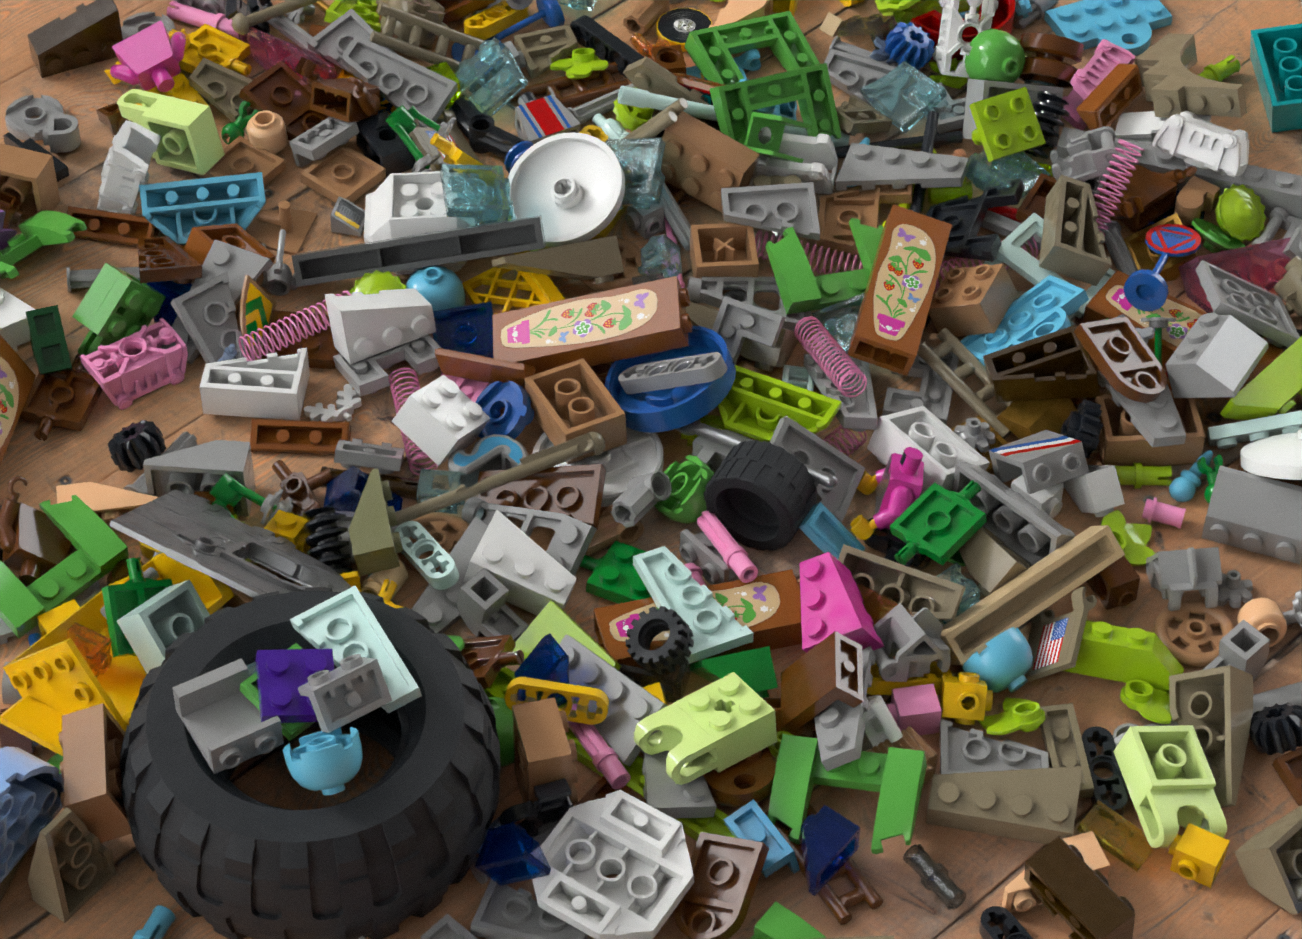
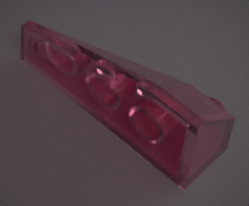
M249 27L248 34H238L239 40L250 44L251 54L249 56L265 70L270 69L282 60L308 84L307 78L295 71L301 57H304L317 64L313 73H318L323 79H336L337 71L333 64L325 61L314 52L252 27Z
M1291 237L1198 256L1179 266L1178 269L1187 297L1206 313H1213L1210 302L1206 299V293L1200 285L1201 282L1196 273V268L1202 260L1267 291L1271 290L1283 279L1287 273L1285 266L1292 260L1283 253Z

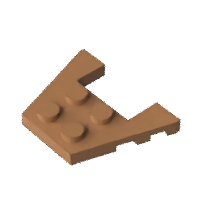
M893 184L876 185V188L873 190L859 192V189L855 188L820 196L818 215L820 241L816 240L817 247L823 246L825 249L830 247V250L837 249L838 252L844 251V253L857 254L859 256L849 225L850 219H860V224L878 228L880 204L912 203L913 184L905 186V189H893Z

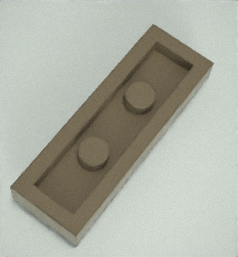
M1073 703L1041 706L1040 708L1045 712L1046 720L1040 725L1045 749L1048 752L1050 768L1083 766L1079 798L1093 797L1094 785Z

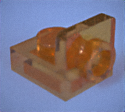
M75 622L67 630V639H72L97 678L100 674H105L111 665V639Z

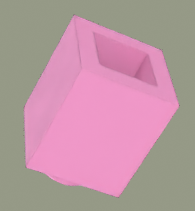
M934 684L892 689L891 703L886 704L900 731L906 730L908 726H911L919 735L939 733L942 710Z

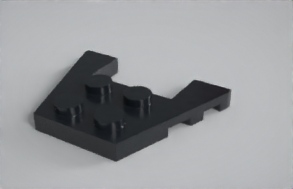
M1022 179L1011 180L1010 187L997 190L996 186L986 188L981 196L972 199L964 195L930 206L926 216L952 224L944 256L994 261L1002 244L999 235L977 236L989 208L1017 205L1025 189Z

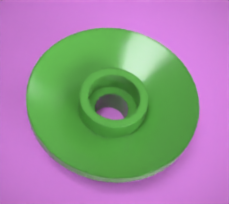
M1194 218L1192 220L1193 227L1205 240L1203 247L1217 255L1221 250L1242 254L1246 252L1247 248L1240 240L1226 235L1220 227L1203 219Z

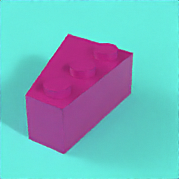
M830 552L800 562L802 650L807 653L834 631L861 644L862 650L870 646L873 651L884 647L882 640L874 630V622L871 616L865 610L862 603L864 600L851 571Z

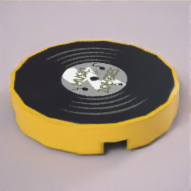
M676 8L665 12L659 17L656 22V35H658V40L662 45H681L682 52H687L684 46L689 33L709 28L712 21L708 15L700 10Z

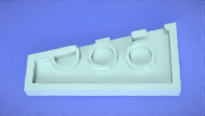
M1302 410L1208 427L1207 437L1209 446L1217 445L1218 449H1227L1237 446L1239 442L1250 441L1252 443L1275 435L1298 432V430L1302 429Z
M665 546L633 556V566L657 608L659 609L660 606H664L668 610L671 608L692 630L693 636L691 638L694 641V646L688 648L692 653L689 657H686L689 663L753 642L754 633L746 625H740L735 620V614L726 605L722 607L712 597L713 593L704 584L701 586L692 578V572Z
M356 586L290 619L293 628L316 649L333 650V661L337 668L340 667L339 662L342 659L355 654H361V657L377 659L392 698L391 702L381 706L387 713L422 696L417 683Z

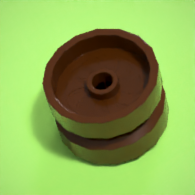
M1035 32L1021 34L1020 44L1027 57H1025L1024 69L1019 80L1040 86L1072 89L1073 86L1070 84V81L1078 70L1072 65L1082 61L1084 45L1073 39L1058 35Z

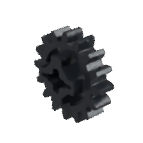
M1083 399V402L1079 403L1077 411H1071L1067 420H1064L1061 427V435L1082 441L1085 457L1089 459L1090 454L1093 450H1096L1100 441L1099 437L1103 422H1100L1099 417L1102 410H1100V404Z

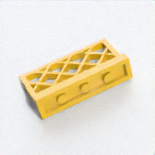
M531 251L517 252L515 253V255ZM493 267L463 282L464 292L479 313L488 312L491 303L505 305L502 310L503 313L510 311L512 306L527 308L565 300L550 277L543 274L517 271L518 274L515 280H507L501 278L503 274L511 271V269ZM481 285L491 286L488 294L475 293L473 289ZM497 288H511L509 296H496ZM518 290L531 291L529 300L515 298ZM490 312L491 322H492V315H493V314H498V313H491V312Z

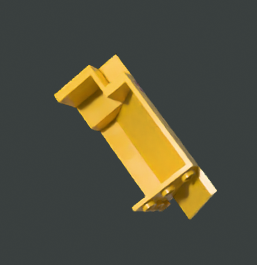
M164 553L156 555L142 566L143 572L149 567L154 568L159 574V578L156 580L172 579L173 585L190 579L210 615L235 596L228 585L198 570H194L166 556ZM129 576L109 585L123 584L130 580ZM102 591L3 667L10 678L11 684L18 690L22 698L0 715V723L63 756V750L59 742V732L62 731V715L103 703L126 732L131 713L139 695V689L146 676L138 657L130 655L113 658L107 619L100 612V609L104 606Z

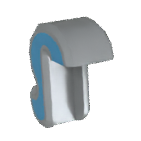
M493 434L483 437L475 443L471 454H466L464 449H458L449 456L448 474L450 485L455 489L462 484H465V488L477 484L479 471L508 470L521 465L522 463L519 459L529 454L519 441L508 435Z

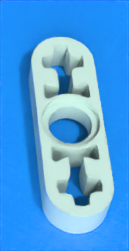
M407 521L400 524L394 530V533L399 532L403 546V552L401 553L433 588L438 590L448 589L458 581L459 571L454 560L419 522ZM409 537H412L417 541L413 544ZM434 551L428 558L419 559V556L424 552ZM440 566L444 573L436 572V568Z

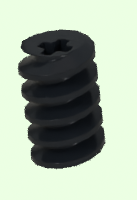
M1039 91L1037 97L1040 101H1035L1032 105L1046 144L1024 152L1037 158L1048 159L1049 156L1043 151V148L1053 149L1054 145L1048 138L1059 137V134L1053 128L1054 126L1064 127L1065 124L1059 119V116L1069 117L1070 113L1064 108L1065 105L1069 104L1052 93Z
M320 507L304 511L302 513L303 518L312 520L304 525V531L313 533L305 541L308 546L314 547L307 552V555L327 565L338 574L352 572L351 567L342 566V562L350 559L351 554L341 553L340 549L349 545V541L339 539V535L347 532L348 529L337 526V522L345 519L346 514L336 513V508Z

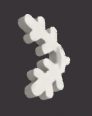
M345 384L344 391L337 392L338 400H336V406L339 410H335L334 404H329L327 406L328 409L323 408V404L319 402L315 404V407H304V414L306 417H310V421L338 422L345 419L351 421L354 409L362 406L361 398L350 384Z

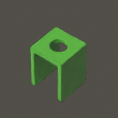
M752 111L744 146L763 156L803 164L804 159L779 153L785 125L811 129L812 125L782 116ZM763 127H768L771 131V138L766 144H762L758 138L759 131Z

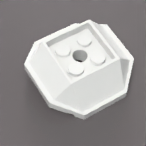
M458 170L392 173L375 192L366 195L365 243L488 224L487 189L475 185ZM466 261L438 266L447 267L454 272H458ZM420 268L396 271L394 273L396 275L413 274Z
M622 790L606 795V798L591 800L570 807L529 861L538 907L595 939H653L694 884V874L682 823ZM610 874H617V875H618V876L615 877V878H607V877H605V876L610 875Z

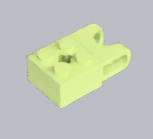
M140 89L129 90L117 100L122 117L160 135L159 145L156 152L152 155V158L156 159L157 164L204 175L225 155L209 105Z
M732 672L642 719L636 725L634 742L649 755L669 751L666 758L667 775L676 784L683 785L714 769L719 773L776 743L775 710L738 675Z
M1193 725L1130 726L1113 752L1150 846L1153 848H1168L1177 836L1179 826L1186 829L1189 823L1224 838L1227 832V823L1214 791L1216 782Z

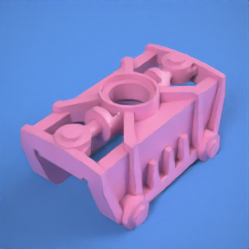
M1102 39L1098 44L1094 56L1086 66L1076 71L1070 81L1073 90L1068 96H1063L1062 98L1068 102L1069 105H1065L1064 108L1070 113L1069 117H1062L1073 127L1081 131L1087 125L1077 113L1076 109L1118 64H1133L1135 55L1106 39Z
M161 318L159 322L149 327L143 325L140 331L110 345L98 346L97 351L86 356L84 354L81 355L80 360L86 371L100 384L112 403L118 406L120 410L130 407L133 400L164 385L181 383L185 377L188 351L186 344L164 318ZM174 342L176 344L168 349H161L163 344L170 345Z

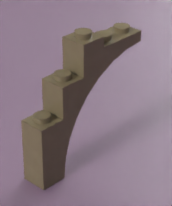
M1168 33L1134 59L1135 65H1138L1142 86L1145 87L1146 101L1153 102L1155 117L1170 118L1172 115H1180L1184 111L1197 115L1242 117L1247 113L1243 84L1210 80L1189 71L1198 62L1194 34Z

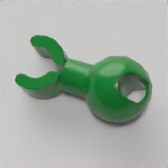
M243 101L239 106L240 115L235 122L228 123L222 128L221 137L226 144L229 145L239 136L244 138V128L247 126V122L257 112H260L259 110H254L248 116L247 109L251 105L250 102Z
M1220 454L1213 458V469L1206 464L1205 457H1201L1197 461L1199 471L1207 477L1208 486L1205 489L1204 498L1208 504L1210 503L1219 467L1223 465V459Z

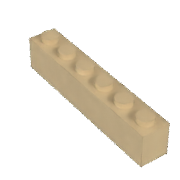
M1108 525L1090 526L961 613L954 620L942 626L941 639L950 648V665H964L976 651L980 654L987 647L986 643L1011 627H1015V629L1020 627L1124 556L1125 553Z

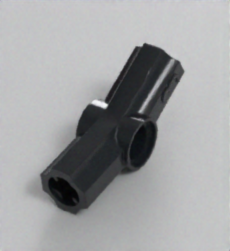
M464 97L455 100L454 104L448 109L455 113L457 126L469 139V145L473 152L480 154L491 152L505 159L507 153L514 145L525 141L496 127L493 117L482 114L470 100H465Z

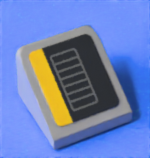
M338 197L330 215L331 232L361 237L364 231L365 210L343 197Z

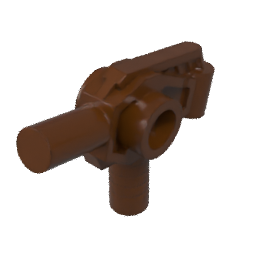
M278 460L272 465L273 471L282 481L280 487L283 490L281 495L283 500L285 501L287 497H290L292 499L291 504H293L292 511L295 515L303 517L302 513L304 511L321 507L316 501L313 490L335 480L330 468L306 478L302 472L292 473L282 460Z

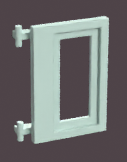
M1036 213L1029 216L1001 242L997 258L993 262H984V264L989 265L1005 263L1033 285H1037L1049 275L1066 281L1057 273L1039 267V260L1021 248L1035 234L1042 238L1044 219ZM1109 268L1097 286L1092 285L1086 290L1089 300L1081 305L1077 312L1067 316L1071 326L1075 325L1072 320L1076 316L1080 319L1084 315L1085 306L1113 276L1114 270Z

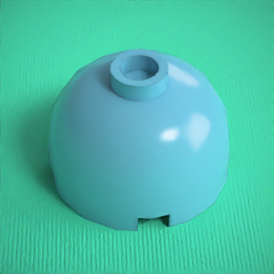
M434 265L417 269L410 275L405 284L407 285L406 289L415 288L432 305L434 321L459 317V312L465 309L466 301L463 283L454 271L447 267Z
M1011 627L987 642V647L980 654L976 651L962 666L965 672L979 674V680L986 681L987 690H993V693H998L1008 688L1013 693L1028 681L1024 675L1032 666L1033 655L1029 643L1017 627L1016 629Z
M340 727L330 733L318 731L299 738V747L291 750L289 743L282 750L287 768L297 783L308 790H322L323 795H333L342 792L345 789L344 784L352 780L358 773L363 759L359 733L353 727H350V734H342Z

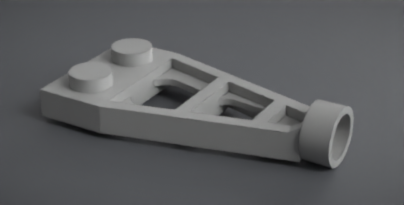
M689 277L687 290L690 302L706 303L720 308L724 298L722 295L723 290H744L746 292L744 303L785 317L783 329L794 330L796 324L801 319L812 314V311L786 315L775 277H702V279ZM758 292H774L780 296L779 309L772 311L756 305L753 301L754 294ZM811 320L804 322L799 328L798 332H800L804 325L811 322ZM811 324L806 326L802 333H804L806 329H808L811 326Z
M477 497L469 498L462 509V519L467 523H471L475 516H477L488 526L496 510L505 517L523 520L524 522L520 530L528 537L531 536L536 527L553 529L555 534L546 552L574 576L597 530L593 526L566 514L492 504Z

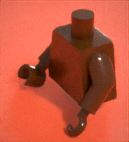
M301 57L295 71L307 78V83L311 87L310 110L348 123L378 114L381 102L383 101L378 86L363 82L355 77L323 79L318 73H313L317 64Z
M1133 165L1136 170L1127 169V171L1132 173V177L1120 174L1128 179L1130 183L1117 181L1127 188V190L1115 188L1124 195L1123 197L1113 195L1121 203L1108 201L1118 208V210L1106 208L1115 215L1114 217L1109 216L1110 219L1120 220L1132 232L1136 233L1174 207L1177 185L1183 183L1186 177L1193 176L1197 172L1196 166H1190L1183 171L1175 169L1166 173L1151 171L1141 165ZM1111 172L1109 176L1124 180ZM1109 179L1106 180L1107 183L1121 187ZM1106 187V190L1117 193L1114 190ZM1105 194V197H1106V198L1115 200V199H1113V198H1111L1110 196H1108V195Z
M16 476L8 483V491L11 495L10 498L4 499L0 510V548L3 550L4 564L19 571V580L27 587L77 549L44 512L18 502L20 494L14 492L13 485L17 481H23L24 485L27 486L28 482L24 477Z

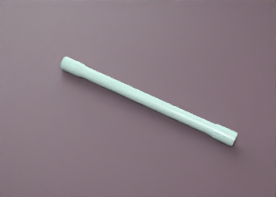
M621 86L618 93L619 104L662 111L679 99L627 86ZM686 100L688 108L684 112L696 118L718 122L713 105ZM785 125L784 133L808 136L805 128ZM841 132L842 137L839 139H835L832 135L830 137L834 147L848 145L850 135Z

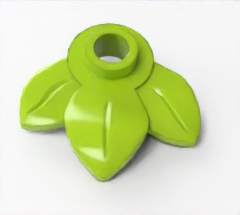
M578 48L572 51V57L553 62L550 65V69L552 71H566L567 78L577 80L590 76L593 71L605 70L608 67V62L598 59V56L595 55V50L592 48Z
M1119 510L1112 511L1104 516L1101 526L1108 525L1128 562L1132 566L1146 565V558L1155 554L1152 549L1146 546L1151 537L1152 526L1126 523L1123 514Z
M1140 679L1129 680L1126 686L1121 689L1120 699L1128 708L1138 711L1144 718L1155 723H1171L1169 691L1153 688L1150 683Z
M1007 697L1003 701L1004 712L985 716L984 721L978 720V722L984 729H987V734L1005 735L1017 730L1023 732L1034 731L1046 720L1044 710L1040 708L1037 702Z

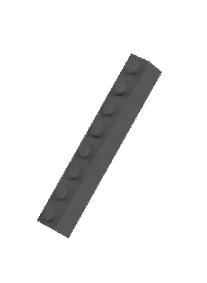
M539 215L297 253L292 256L297 287L363 277L365 273H373L375 270L382 273L386 271L396 272L543 249L546 247L542 216Z

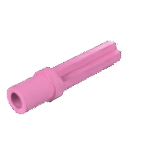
M703 511L702 515L697 518V525L721 554L728 568L732 569L743 583L753 581L758 575V569L748 557V553L742 546L738 545L714 513Z
M573 704L572 710H576L577 704ZM568 721L569 728L591 757L593 765L604 775L612 788L620 789L630 781L631 776L619 761L617 753L608 746L595 726Z

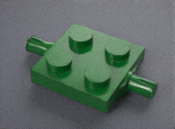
M971 480L960 492L946 490L934 482L890 525L892 535L906 543L894 555L896 561L899 564L906 565L916 553H920L943 566L987 522L986 514L974 507L970 502L981 491L980 485Z
M615 540L608 552L599 559L584 555L579 567L593 571L586 582V592L618 604L650 598L651 595L633 566V556L647 551Z
M141 557L126 560L129 581L102 588L113 658L130 655L136 656L117 620L165 588L173 585L172 579L153 580L144 578Z

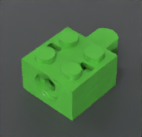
M105 263L72 316L90 329L78 348V354L86 356L97 351L100 345L107 346L140 331L143 325L148 327L153 317L159 312L166 296L147 283H140L139 278Z

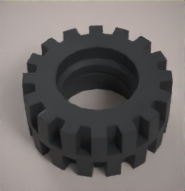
M660 606L658 610L656 607H651L648 614L644 611L639 614L641 618L638 621L634 619L631 622L634 626L633 629L627 630L626 635L630 638L625 640L626 646L629 648L627 651L649 673L654 674L656 671L659 675H664L666 669L670 673L675 671V665L679 664L682 666L685 663L682 659L685 656L689 657L692 653L688 649L694 646V641L691 638L693 636L692 630L671 608L668 610L666 607ZM663 631H670L669 638L662 647L650 650L653 638Z

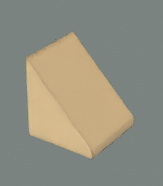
M829 12L819 30L833 37L848 27L849 23Z

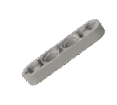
M719 352L634 365L624 370L619 375L618 380L626 394H636L711 382L723 376L728 368L722 355Z

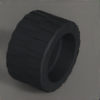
M750 440L748 442H740L730 450L707 483L706 490L704 491V500L707 511L716 515L735 541L749 548H756V550L774 551L778 548H784L791 542L799 530V526L816 503L817 487L807 467L792 453L770 442Z

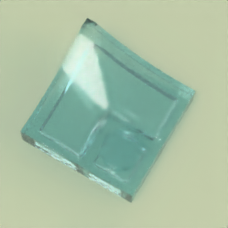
M905 61L884 77L860 89L862 96L876 110L893 121L892 124L904 133H907L947 96L944 87Z

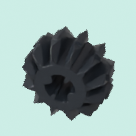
M141 420L138 423L132 422L130 426L122 427V430L115 433L113 439L107 444L114 464L121 471L133 472L136 469L142 470L145 459L160 456L166 449L163 434L159 427H156L153 421Z
M1288 702L1283 705L1276 703L1274 706L1264 707L1262 711H1256L1253 714L1249 734L1257 751L1267 753V755L1275 753L1283 755L1287 751H1295L1296 747L1302 746V707L1300 705H1292V703Z

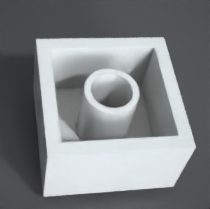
M442 375L412 393L392 422L439 466L446 462L449 456L456 450L465 449L472 445L491 418L482 410L480 405L465 395L454 381Z

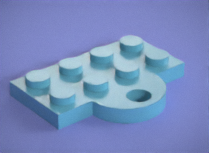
M1082 0L1045 11L1044 20L1056 35L1082 43L1084 50L1096 47L1102 39H1106L1137 56L1148 49L1152 30L1171 25L1173 16L1159 0Z
M1049 275L1012 302L995 333L968 335L960 342L985 366L984 355L1070 327L1071 323L1067 316L1077 312L1080 306L1087 302L1089 298L1085 289Z

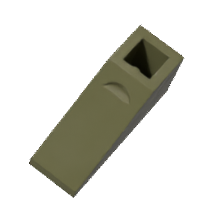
M378 468L372 469L348 529L353 556L360 576L400 567L397 553L403 552L399 532L393 533L392 529L393 526L398 525L394 506L388 507L387 501L393 500L389 481L381 480Z

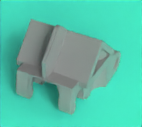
M1104 126L1089 130L1081 137L1070 140V143L1066 145L1069 156L1066 158H1060L1057 150H1051L1050 158L1053 163L1052 173L1054 178L1058 180L1061 175L1088 183L1091 186L1093 196L1094 194L1099 195L1100 191L1097 188H1103L1104 186L1099 181L1106 182L1107 178L1103 177V174H1110L1106 168H1110L1109 166H1112V164L1108 161L1118 162L1116 158L1112 157V154L1119 156V152L1114 147L1116 138L1114 129Z
M1190 547L1185 550L1158 551L1151 557L1146 558V573L1151 588L1158 589L1162 593L1163 599H1169V611L1180 610L1184 591L1199 590L1201 597H1205L1206 608L1217 607L1218 585H1222L1223 581L1219 547L1199 549Z
M899 603L874 625V630L884 647L873 651L876 655L875 664L879 667V674L883 680L907 682V679L910 677H923L924 674L930 672V664L937 659V666L942 672L949 670L951 662L950 648L941 639L943 625L928 608H922L912 616Z

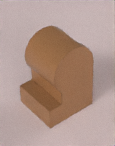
M1193 175L1177 195L1174 214H1178L1184 226H1192V220L1194 218L1200 219L1202 211L1211 214L1216 208L1220 187Z

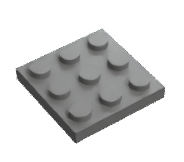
M1204 260L1200 262L1196 268V273L1200 279V285L1206 293V299L1210 302L1213 313L1232 315L1253 332L1265 336L1271 344L1279 348L1283 346L1289 348L1300 338L1279 296Z

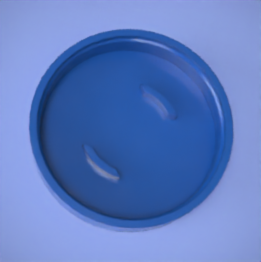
M692 326V332L688 333L689 346L615 361L606 376L605 387L624 411L626 427L648 433L669 431L693 423L716 408L731 390L736 375L735 364L724 339L711 329ZM719 352L728 368L723 376L711 382L636 394H626L618 380L619 375L624 370L634 365Z

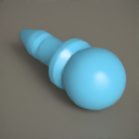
M1208 450L1199 456L1196 461L1201 457H1205L1206 464L1209 466L1213 452ZM1197 462L1191 466L1189 471L1182 470L1180 477L1175 478L1170 484L1169 493L1176 501L1187 502L1191 500L1195 495L1196 487L1201 485L1199 478L1202 473L1197 467Z

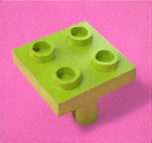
M1026 87L969 105L977 129L972 131L971 137L976 145H983L988 162L1046 144Z

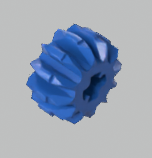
M900 22L887 35L884 50L890 54V60L898 63V67L902 65L907 71L911 69L919 71L933 57L935 42L929 39L930 33L924 32L921 26L915 27L912 22L908 24Z

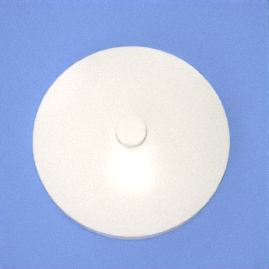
M575 132L553 135L531 146L519 157L512 167L504 192L506 210L511 220L541 215L546 247H557L587 241L604 230L619 211L625 193V176L623 168L612 149L600 139L588 134Z
M1302 429L1295 433L1275 435L1245 445L1240 451L1241 467L1247 472L1263 477L1302 480Z

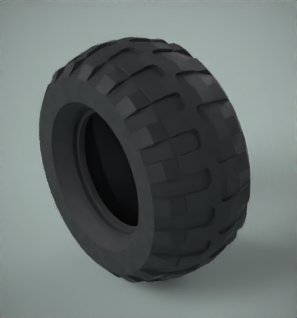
M311 587L305 588V591L283 594L276 591L255 596L253 601L235 608L225 607L204 619L205 624L197 631L183 633L165 650V660L162 662V665L150 669L139 689V695L131 713L129 726L127 725L120 752L121 790L125 813L137 851L153 872L156 871L159 882L187 913L193 917L203 916L213 926L215 932L229 939H245L247 937L254 939H358L361 936L364 938L369 937L370 939H384L399 932V924L408 917L416 916L422 918L433 911L442 902L443 895L447 892L449 885L461 882L484 841L485 829L488 830L498 806L501 773L500 743L493 707L481 684L477 682L469 664L462 656L461 651L446 634L435 633L429 627L428 620L418 612L407 607L393 608L384 603L383 597L360 592L417 683L422 696L390 713L379 707L341 727L349 730L350 727L356 728L358 733L378 742L394 757V761L381 779L368 790L346 802L330 807L292 810L270 806L249 797L232 784L230 778L236 767L214 774L176 712L172 687L241 658L248 668L250 677L257 672V650H285L295 643L303 649H316L293 628L290 619L341 592H333L332 588ZM319 722L313 723L308 728L320 727Z

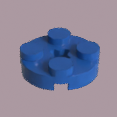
M496 381L491 383L481 392L476 400V403L491 418L478 435L480 438L499 434L508 435L515 439L524 430L525 426L533 421L534 410L531 408L530 396L522 386L513 381L505 383ZM504 407L505 411L503 415L500 417V409Z

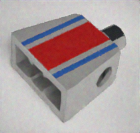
M526 92L519 97V106L515 109V129L519 138L536 144L553 135L580 132V122L555 96L549 95L536 99L532 92Z

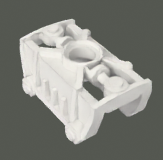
M939 0L943 9L938 46L934 48L933 59L936 60L942 75L970 78L966 72L965 57L970 54L972 46H970L971 42H966L962 39V32L970 26L975 27L978 34L990 29L992 17H994L996 9H998V1L967 0V3L970 5V11L965 13L963 20L958 12L960 0ZM982 4L981 19L979 20L980 14L976 13V9ZM960 49L963 61L958 64L956 71H950L952 55Z
M1184 111L1180 115L1175 114L1168 118L1155 135L1152 143L1153 147L1165 153L1169 152V154L1179 159H1184L1183 161L1202 169H1212L1213 171H1218L1220 168L1232 177L1240 176L1245 172L1249 159V139L1246 131L1240 129L1232 131L1196 118L1195 113Z
M126 120L117 135H114L113 146L109 148L101 172L102 183L99 188L97 210L135 215L138 206L136 199L140 190L139 185L148 183L150 177L148 168L152 155L156 152L159 145L160 135L131 121Z
M768 127L762 128V131L758 134L759 141L762 144H766L771 138V131ZM783 133L779 153L804 159L803 164L760 155L749 184L752 185L753 179L759 175H796L802 180V183L813 182L815 193L832 194L838 158L831 137L827 134H818L817 137Z

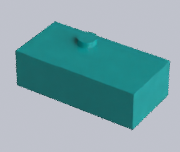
M1302 24L1251 30L1250 58L1271 132L1302 129Z

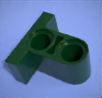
M58 305L26 311L31 346L40 376L72 369Z

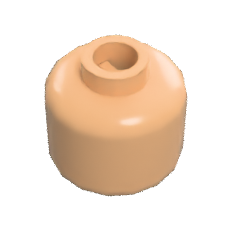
M263 110L257 112L247 122L248 139L254 147L266 149L276 154L287 145L288 136L285 122L279 114Z
M1260 597L1245 603L1239 610L1237 616L1238 624L1244 619L1270 639L1269 647L1278 644L1285 637L1287 622L1275 601Z

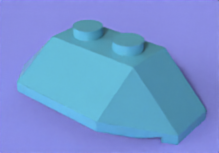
M262 172L139 185L143 217L179 246L186 245L192 227L237 223L246 230L266 203Z

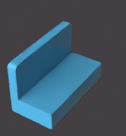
M754 799L723 819L726 827L735 838L763 842L769 847L761 871L765 877H768L784 865H787L794 874L799 871L794 850Z

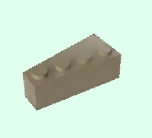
M1083 766L933 775L926 824L1047 845L1059 836L1062 839L1071 837L1074 831Z

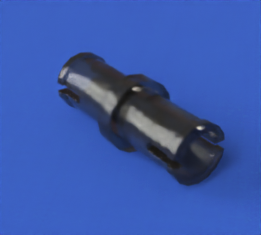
M921 844L911 846L905 852L903 860L920 876L921 884L927 890H932L948 910H954L962 905L966 899V893L948 876V869L941 863L937 864Z

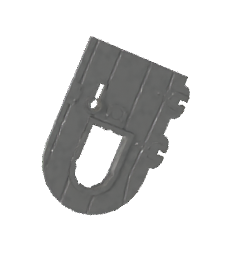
M178 490L171 491L152 502L150 501L117 517V519L111 520L109 525L166 554V556L250 597L279 591L280 594L299 592L311 587L332 588L333 592H343L351 588L350 584L343 580L341 575L315 558L295 549L296 546L282 536L276 538L275 533L268 529L257 526L250 527L230 517V513L217 504L210 505V501L203 497L192 494L186 495ZM249 558L301 584L302 586L296 585L286 580H282L278 578L276 575L246 561L245 559Z

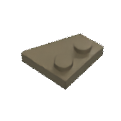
M569 24L514 35V45L517 51H522L526 62L525 68L531 79L550 69V65L553 62L567 58L572 55L573 50L578 49V41Z
M851 95L848 102L844 101L841 103V106L836 107L840 130L850 136H856L858 133L874 135L876 132H888L893 120L856 95Z

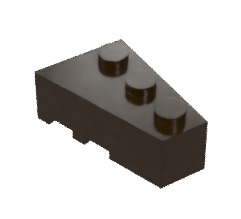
M96 0L87 6L83 3L76 7L77 11L62 20L58 17L27 35L31 58L42 78L117 57L112 46L123 41L119 11L113 0Z
M1076 325L984 355L983 359L987 377L997 403L1100 396L1097 373L1088 352L1074 334L1077 328Z
M1059 836L1025 861L1024 880L1053 917L1059 914L1073 931L1068 936L1070 939L1133 938L1135 922L1133 906L1125 897H1118L1109 887L1107 879L1098 870L1093 871L1084 862L1081 852L1074 845H1068Z

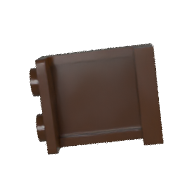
M834 631L781 672V729L795 736L812 738L813 718L836 700L853 708L864 701L863 651L861 644Z

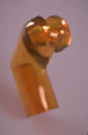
M635 33L630 38V43L642 56L652 58V47L671 45L665 39H658L656 45L650 44L641 33Z

